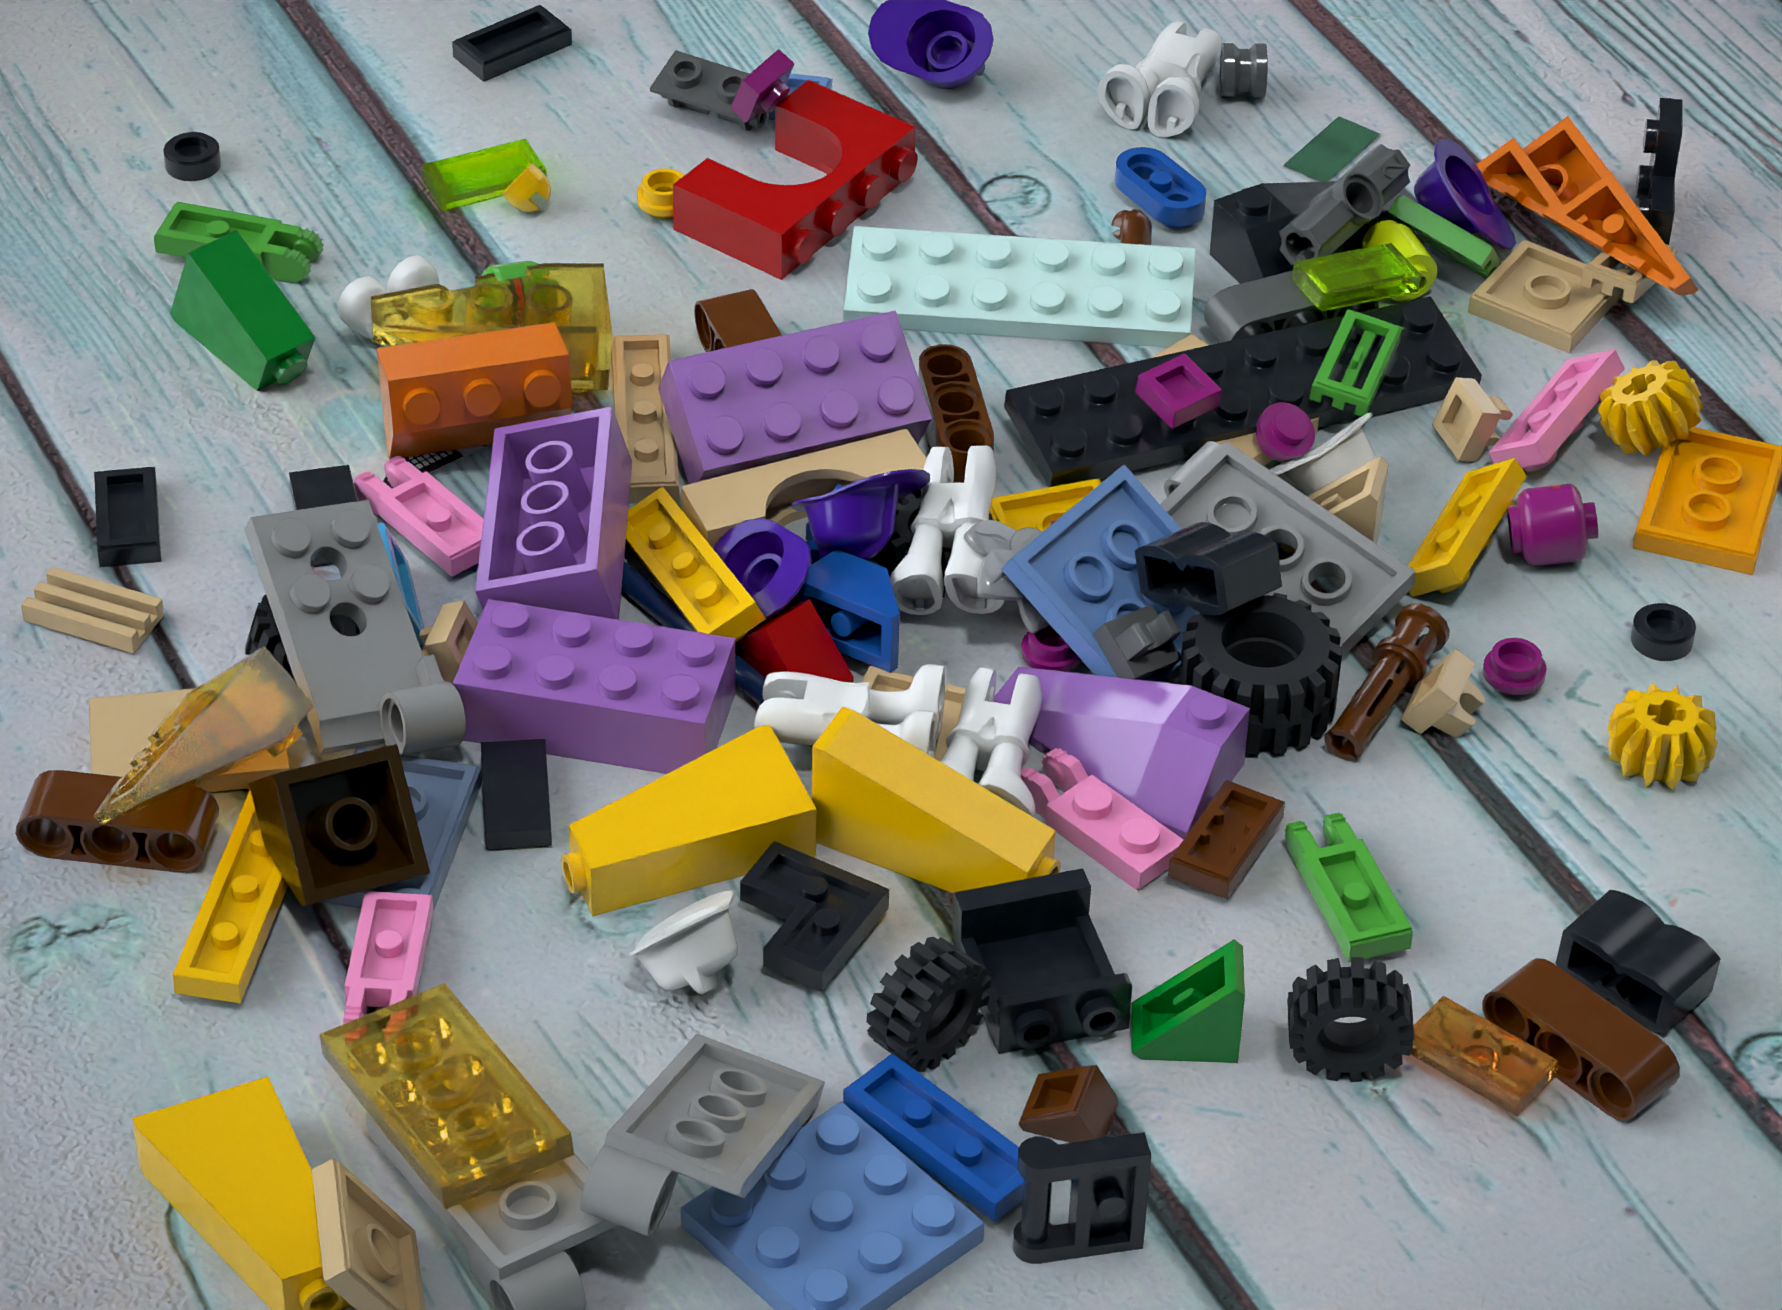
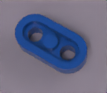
M1136 147L1122 152L1117 157L1115 184L1117 188L1154 219L1167 227L1180 229L1192 225L1203 218L1205 214L1206 188L1199 180L1165 153L1153 148Z

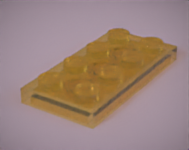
M445 983L319 1034L324 1058L445 1210L574 1155L571 1132Z

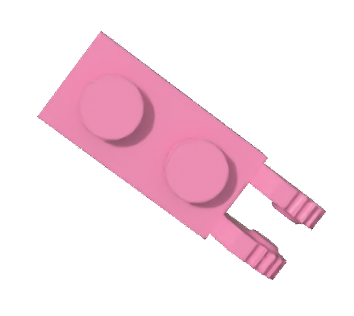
M395 456L384 464L385 475L388 478L387 481L390 482L393 488H390L379 477L376 478L374 473L371 474L370 471H366L353 479V485L360 501L369 500L375 516L379 515L451 577L479 563L484 519L427 471L422 473L409 461L406 462L405 458Z
M1055 748L1042 757L1041 763L1045 771L1044 774H1039L1038 770H1034L1033 767H1026L1021 771V779L1028 787L1035 801V812L1045 818V824L1056 830L1057 833L1134 889H1141L1169 869V860L1183 839L1094 775L1088 776L1080 760L1071 754L1068 755L1066 750L1063 751L1061 748ZM1054 785H1057L1064 793L1059 795Z
M365 891L345 982L346 1006L342 1026L344 1047L361 1046V1041L366 1031V1008L369 1006L388 1008V1014L384 1020L383 1027L386 1048L403 1050L408 1030L409 1009L415 1008L434 912L432 895Z

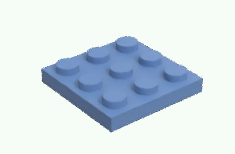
M1124 464L1001 568L1094 675L1117 677L1093 635L1105 622L1149 605L1154 607L1158 615L1168 610L1181 631L1180 635L1173 641L1181 655L1183 632H1186L1187 622L1192 615H1200V612L1194 610L1185 602L1175 606L1160 605L1151 601L1140 592L1134 551L1146 544L1179 531L1181 528ZM1181 661L1178 662L1171 670L1148 678L1144 681H1162L1179 664H1181Z
M839 1102L800 1128L745 1198L712 1186L681 1207V1226L774 1310H885L984 1240V1222L843 1102Z

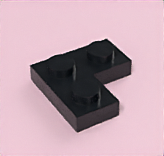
M1660 98L1657 119H1646L1643 153H1651L1649 165H1639L1635 198H1638V209L1663 242L1669 245L1675 213V174L1683 130V100Z
M774 841L740 881V900L786 919L763 947V967L822 992L888 910L889 889Z

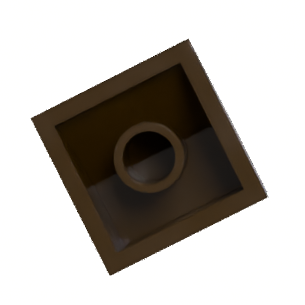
M397 744L275 773L249 783L265 848L302 907L430 874Z

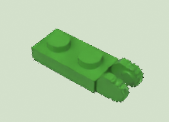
M178 201L174 204L154 235L155 252L186 259L188 252L237 230L267 272L276 281H290L292 284L293 282L299 284L300 281L303 282L307 278L312 266L309 262L317 260L324 246L322 243L323 239L318 236L319 234L314 233V230H308V228L304 230L300 226L283 224L282 220Z
M1338 812L1324 817L1323 834L1328 846L1322 848L1318 847L1305 822L1288 823L1285 829V838L1290 857H1292L1295 867L1299 870L1348 963L1351 962V957L1367 959L1411 949L1412 926L1363 839H1357L1343 814Z

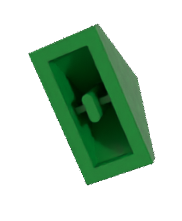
M1233 939L1131 1002L1132 1053L1141 1060L1238 1063L1245 1001L1243 946Z

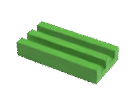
M1398 195L1388 210L1389 215L1393 217L1394 221L1408 226L1420 241L1486 279L1502 262L1491 245L1404 195L1402 197Z
M1347 309L1312 384L1309 399L1320 403L1325 395L1333 398L1332 407L1343 410L1345 404L1349 403L1356 406L1355 415L1362 417L1367 414L1399 345L1403 327ZM1355 327L1365 330L1341 383L1331 380ZM1377 335L1384 336L1385 340L1362 390L1355 388L1356 380Z

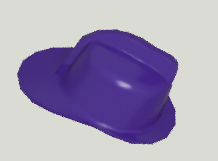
M887 0L879 6L871 17L868 29L871 49L881 62L895 70L921 78L937 88L953 89L965 85L976 75L982 76L985 70V62L991 54L994 42L991 24L982 13L947 0Z
M1440 139L1435 144V161L1416 180L1414 194L1417 203L1468 233L1480 232L1494 244L1503 249L1511 250L1516 244L1515 235L1508 221L1493 200L1480 169L1472 157L1460 145L1451 139Z
M905 469L873 475L825 495L795 501L792 503V509L806 512L813 540L818 546L821 558L838 549L866 560L876 556L890 542L894 531L897 500L927 485L930 482V473L920 469Z
M764 518L745 520L734 526L723 535L713 548L754 599L766 619L791 606V600L798 594L808 576L812 561L810 547L803 538L778 523Z

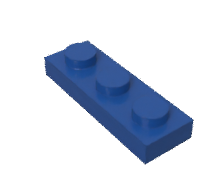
M893 1053L843 1089V1103L905 1156L994 1223L1022 1202L1024 1178L1021 1177L1017 1169L1019 1147Z

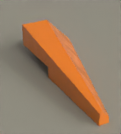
M1568 116L1523 149L1513 137L1476 164L1488 186L1678 295H1689L1699 290Z

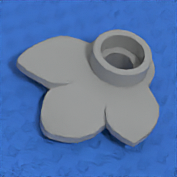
M982 520L964 534L968 544L984 557L977 579L976 592L978 596L995 600L1018 601L1020 615L1030 633L1034 634L1044 630L1050 624L1001 570L1013 556L1039 536L1042 531L1035 528H1022L1016 531L998 521Z

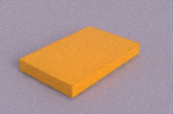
M1692 427L1688 429L1689 436L1686 439H1676L1670 443L1669 449L1662 448L1637 525L1633 549L1753 575L1782 477V446Z

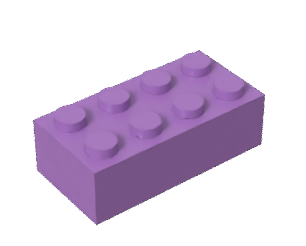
M896 310L670 360L658 388L688 484L903 429H908L916 443L919 444L932 420Z
M612 407L495 428L475 588L483 610L488 599L619 620L632 459Z
M488 599L453 681L465 711L466 730L463 741L481 743L545 739L546 754L668 774L717 748L736 695L735 638Z

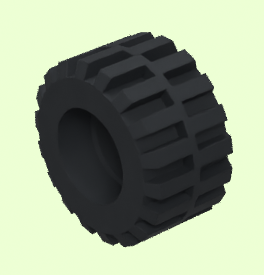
M1274 592L1273 596L1263 595L1221 615H1206L1203 613L1192 615L1187 622L1186 632H1183L1179 684L1194 686L1250 708L1245 754L1259 755V751L1270 750L1273 755L1286 753L1289 746L1300 749L1310 744L1311 736L1320 737L1327 730L1328 722H1332L1335 715L1343 648L1340 646L1341 637L1337 628L1330 627V619L1324 613L1312 612L1311 604L1302 600L1295 602L1288 600L1285 594Z

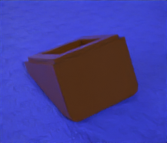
M1097 1065L1041 1073L1037 1075L1018 1124L1025 1132L1069 1143L1097 1139L1107 1135L1118 1106V1098Z

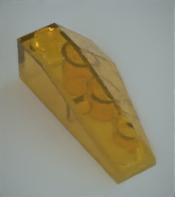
M542 263L527 266L526 276L498 281L495 274L490 273L475 276V286L450 291L445 286L433 284L371 296L372 342L386 346L555 322L569 353L572 392L608 390L612 327L604 263Z
M263 646L187 693L147 738L152 744L135 755L130 762L133 769L116 782L93 816L101 825H104L244 765L265 751H268L272 757L278 756L302 735L303 732L297 725L312 709L314 704L267 648Z

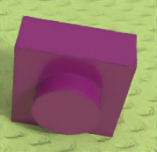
M778 49L742 80L730 109L746 123L762 109L767 113L774 111L775 105L783 100L790 91L786 82L795 63Z
M1185 353L1138 375L1135 393L1172 429L1219 407L1222 389Z

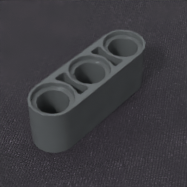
M1332 260L1321 263L1310 271L1306 268H1301L1220 290L1206 304L1204 320L1222 343L1344 316L1347 309L1356 312L1379 308V301L1348 262Z

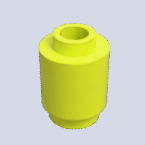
M1385 220L1372 226L1364 235L1362 240L1363 261L1391 299L1399 302L1411 301L1425 294L1433 285L1437 276L1436 262L1408 226L1393 220Z

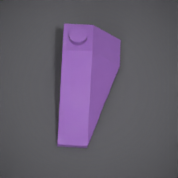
M1018 667L994 696V702L1010 704L1018 675L1023 673L1037 676L1041 685L1042 703L1028 743L1041 753L1050 752L1055 748H1061L1063 751L1066 750L1068 755L1071 754L1080 760L1088 776L1094 775L1183 840L1225 780L1232 782L1245 762L1250 708L1194 686Z

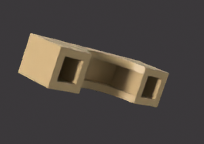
M903 429L681 486V510L709 545L714 548L715 544L729 529L745 520L764 518L784 527L791 522L807 517L806 512L792 509V503L795 501L822 496L832 492L838 484L846 486L881 473L905 469L923 470L926 457L908 429ZM921 489L912 493L916 499L921 497ZM900 498V499L897 500V502L900 503L901 505H902V498Z

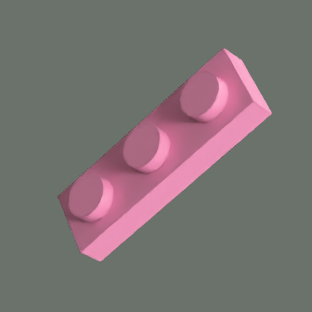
M1613 349L1568 359L1488 452L1493 463L1516 458L1521 468H1524L1527 472H1532L1553 462L1557 457L1556 451L1568 436L1574 434L1583 426V418L1594 405L1601 402L1599 394L1604 389L1609 388L1613 384L1612 379L1624 371L1625 368L1616 350Z

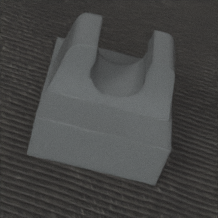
M1149 605L1105 622L1093 633L1117 678L1146 680L1171 670L1181 661V655L1173 643L1181 631L1168 610L1158 615L1154 607Z

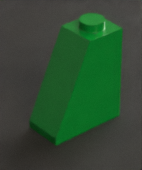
M235 230L188 252L170 311L174 321L256 391L276 381L278 384L283 385L299 377L308 366L307 361L316 337L239 232Z

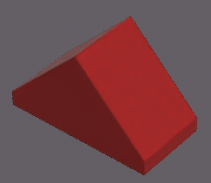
M810 599L782 609L749 630L742 639L735 642V653L765 677L774 672H798L841 682H854L851 671Z

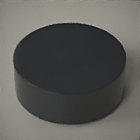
M186 132L176 135L165 144L163 149L165 169L170 176L178 180H203L213 176L221 166L219 143L216 139L205 133Z
M1667 603L1650 604L1636 612L1632 625L1631 642L1639 653L1648 658L1658 661L1678 660L1685 657L1692 650L1696 624L1693 617L1678 606Z

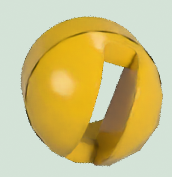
M532 162L501 195L520 211L528 213L539 211L540 207L531 197L537 192L545 200L549 201L551 195L550 181Z

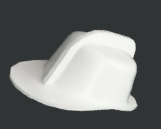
M1369 412L1358 418L1322 445L1309 450L1301 458L1285 461L1268 470L1304 495L1308 496L1376 459L1375 452L1362 427L1373 414Z
M723 891L710 895L676 912L647 932L639 941L635 950L629 953V956H637L658 985L665 990H674L690 985L701 995L716 988L718 983L717 972L733 961L738 954V945L728 911L735 898L733 891Z

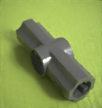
M1382 144L1376 146L1333 185L1313 197L1309 206L1279 232L1282 238L1280 251L1291 265L1303 266L1308 271L1316 268L1359 228L1378 217L1383 207L1410 183L1408 169L1411 164L1399 149L1392 150Z

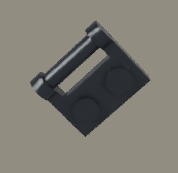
M1145 1132L1122 1136H1103L1093 1140L1057 1144L1050 1138L1039 1136L1028 1138L1022 1142L1018 1149L1017 1161L1018 1172L1024 1178L1021 1221L1016 1224L1013 1232V1251L1016 1257L1029 1264H1041L1143 1249L1151 1165V1151ZM1071 1180L1068 1223L1052 1225L1050 1223L1052 1182Z

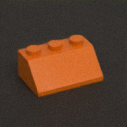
M555 322L376 348L389 460L395 456L405 458L493 444L495 428L569 415L573 410L569 353Z

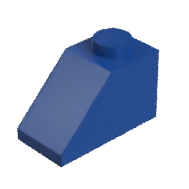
M838 549L810 565L808 576L798 594L791 600V606L810 599L839 652L890 673L897 669L900 612L887 568Z

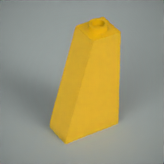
M842 706L812 746V802L817 809V844L951 893L1060 873L1061 863L1059 860L1054 859L1056 830L855 710Z
M769 725L760 726L570 824V853L564 854L561 857L564 878L570 892H581L591 915L596 916L744 876L774 841L815 857L817 809L772 727Z
M269 1076L132 1118L138 1164L143 1176L271 1310H340L351 1306L324 1282L312 1169Z

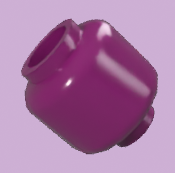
M1572 484L1524 489L1518 495L1516 505L1507 506L1512 554L1522 553L1523 559L1530 566L1536 567L1577 562L1586 554L1587 540L1598 538L1595 503H1583L1579 490Z

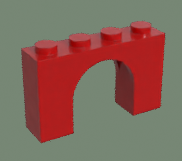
M807 80L775 105V150L816 168L827 175L804 184L777 185L758 181L706 158L673 184V228L685 236L782 280L798 266L808 262L814 253L835 236L841 235L851 223L867 210L874 208L883 197L899 184L910 179L915 172L918 156L915 152L916 127L811 80Z

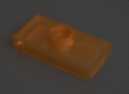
M1444 995L1414 1024L1415 1040H1412L1413 1049L1410 1055L1517 1117L1556 1078L1558 1060Z

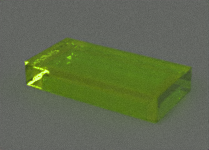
M526 139L422 165L423 182L442 212L502 197L501 194L532 162L546 177L547 172L545 166Z
M1392 243L1296 261L1291 275V279L1320 311L1418 292L1422 274Z

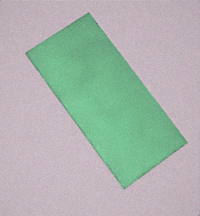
M1338 116L1283 166L1320 182L1329 181L1375 140L1380 133Z

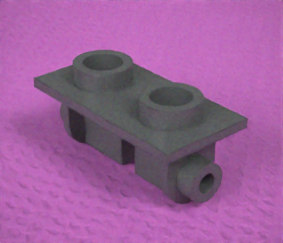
M677 50L674 51L650 87V92L668 99V104L672 107L678 108L682 106L707 115L712 111L717 113L718 118L738 124L747 131H750L753 127L762 128L767 118V112L762 109L746 123L730 109L742 80L750 73Z

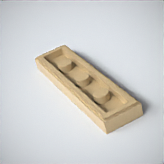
M670 335L611 336L615 417L632 459L629 503H639L662 486L675 502H679L677 446L658 390L668 361L671 360Z

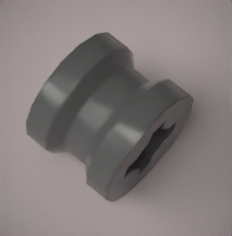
M1222 43L1219 71L1221 98H1232L1237 92H1248L1253 98H1265L1268 74L1267 45L1265 43H1255L1250 49H1238L1234 43Z

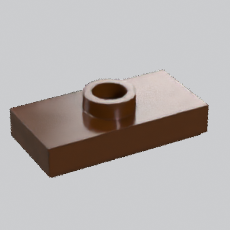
M1225 780L1170 858L1168 877L1229 899L1283 820L1285 802Z

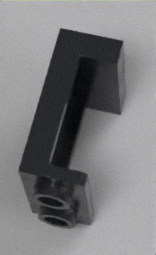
M1083 868L954 892L952 940L955 947L986 967L989 971L987 976L991 978L992 986L986 992L990 994L988 1005L980 1007V1010L998 1054L1024 1049H1036L1044 1045L1089 1036H1102L1110 1032L1129 1029L1132 983L1126 973L1115 975L1089 916L1091 885Z

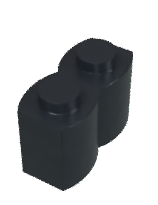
M1199 522L1146 544L1134 551L1140 592L1151 601L1160 605L1175 606L1185 602L1200 613L1221 615L1282 587L1277 544L1265 535L1254 531H1240L1231 535L1218 525Z
M1609 890L1563 930L1555 964L1599 996L1610 998L1622 1012L1645 1028L1666 1034L1712 992L1721 958L1698 935L1678 926L1665 924L1645 902L1624 892Z

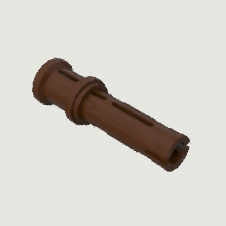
M1412 603L1404 606L1395 618L1396 629L1393 634L1380 640L1373 650L1372 670L1354 693L1333 727L1325 734L1324 741L1327 748L1338 758L1354 761L1358 756L1362 755L1364 747L1388 715L1404 688L1416 685L1427 672L1428 658L1432 653L1440 651L1448 641L1450 636L1448 624L1441 614L1431 607ZM1428 627L1429 632L1419 637L1423 629Z

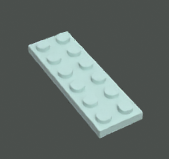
M854 226L843 322L896 310L902 330L1170 347L1191 334L1196 248Z

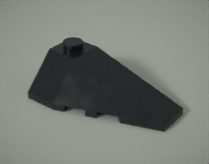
M1336 181L1261 183L1214 200L1210 256L1240 284L1304 268L1300 265H1291L1280 251L1282 238L1279 232L1309 206L1313 197L1333 185ZM1403 188L1383 207L1378 217L1359 228L1322 263L1342 260L1348 262L1356 272L1364 265L1362 240L1366 232L1381 221L1393 220L1388 210L1398 195L1401 197L1404 195L1417 203L1416 198Z

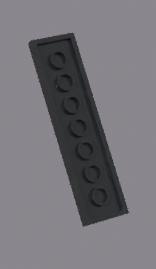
M1431 296L1359 312L1403 327L1399 345L1368 413L1371 412L1373 415L1443 400L1446 398L1456 377L1472 378L1480 385L1482 374ZM1344 316L1006 390L1004 408L1048 487L1110 476L1123 464L1130 471L1192 457L1206 442H1219L1256 433L1259 416L1268 406L1274 403H1290L1303 410L1310 420L1319 418L1318 428L1356 420L1361 417L1354 414L1355 405L1346 403L1344 409L1340 410L1332 407L1333 398L1324 395L1320 403L1309 399L1312 384ZM1355 327L1331 380L1341 383L1365 330ZM1377 335L1356 380L1355 388L1362 390L1385 340L1384 336ZM1185 353L1222 389L1219 407L1172 429L1135 393L1138 375Z

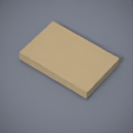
M277 681L88 698L91 773L189 784L200 787L207 792L250 789V782L289 770L283 692L275 689Z

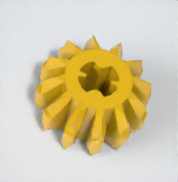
M1652 360L1645 367L1639 369L1632 366L1630 373L1625 376L1614 377L1612 379L1613 386L1604 389L1599 394L1601 404L1597 409L1601 416L1600 423L1607 437H1611L1614 445L1620 446L1624 454H1634L1640 451L1646 456L1650 455L1656 448L1665 447L1669 449L1670 443L1676 439H1686L1689 436L1688 429L1697 426L1702 421L1699 412L1703 407L1699 399L1701 396L1694 379L1690 378L1686 369H1681L1676 361H1667L1660 365L1657 360Z
M1653 683L1650 684L1645 693L1638 690H1628L1622 703L1615 704L1614 712L1610 714L1607 730L1610 733L1608 740L1609 759L1622 765L1624 777L1636 775L1644 777L1646 788L1654 781H1663L1673 790L1680 779L1696 783L1700 773L1703 772V769L1709 768L1710 761L1715 757L1718 740L1715 739L1717 729L1715 712L1703 708L1702 696L1693 695L1685 697L1681 695L1678 685L1671 691H1662Z

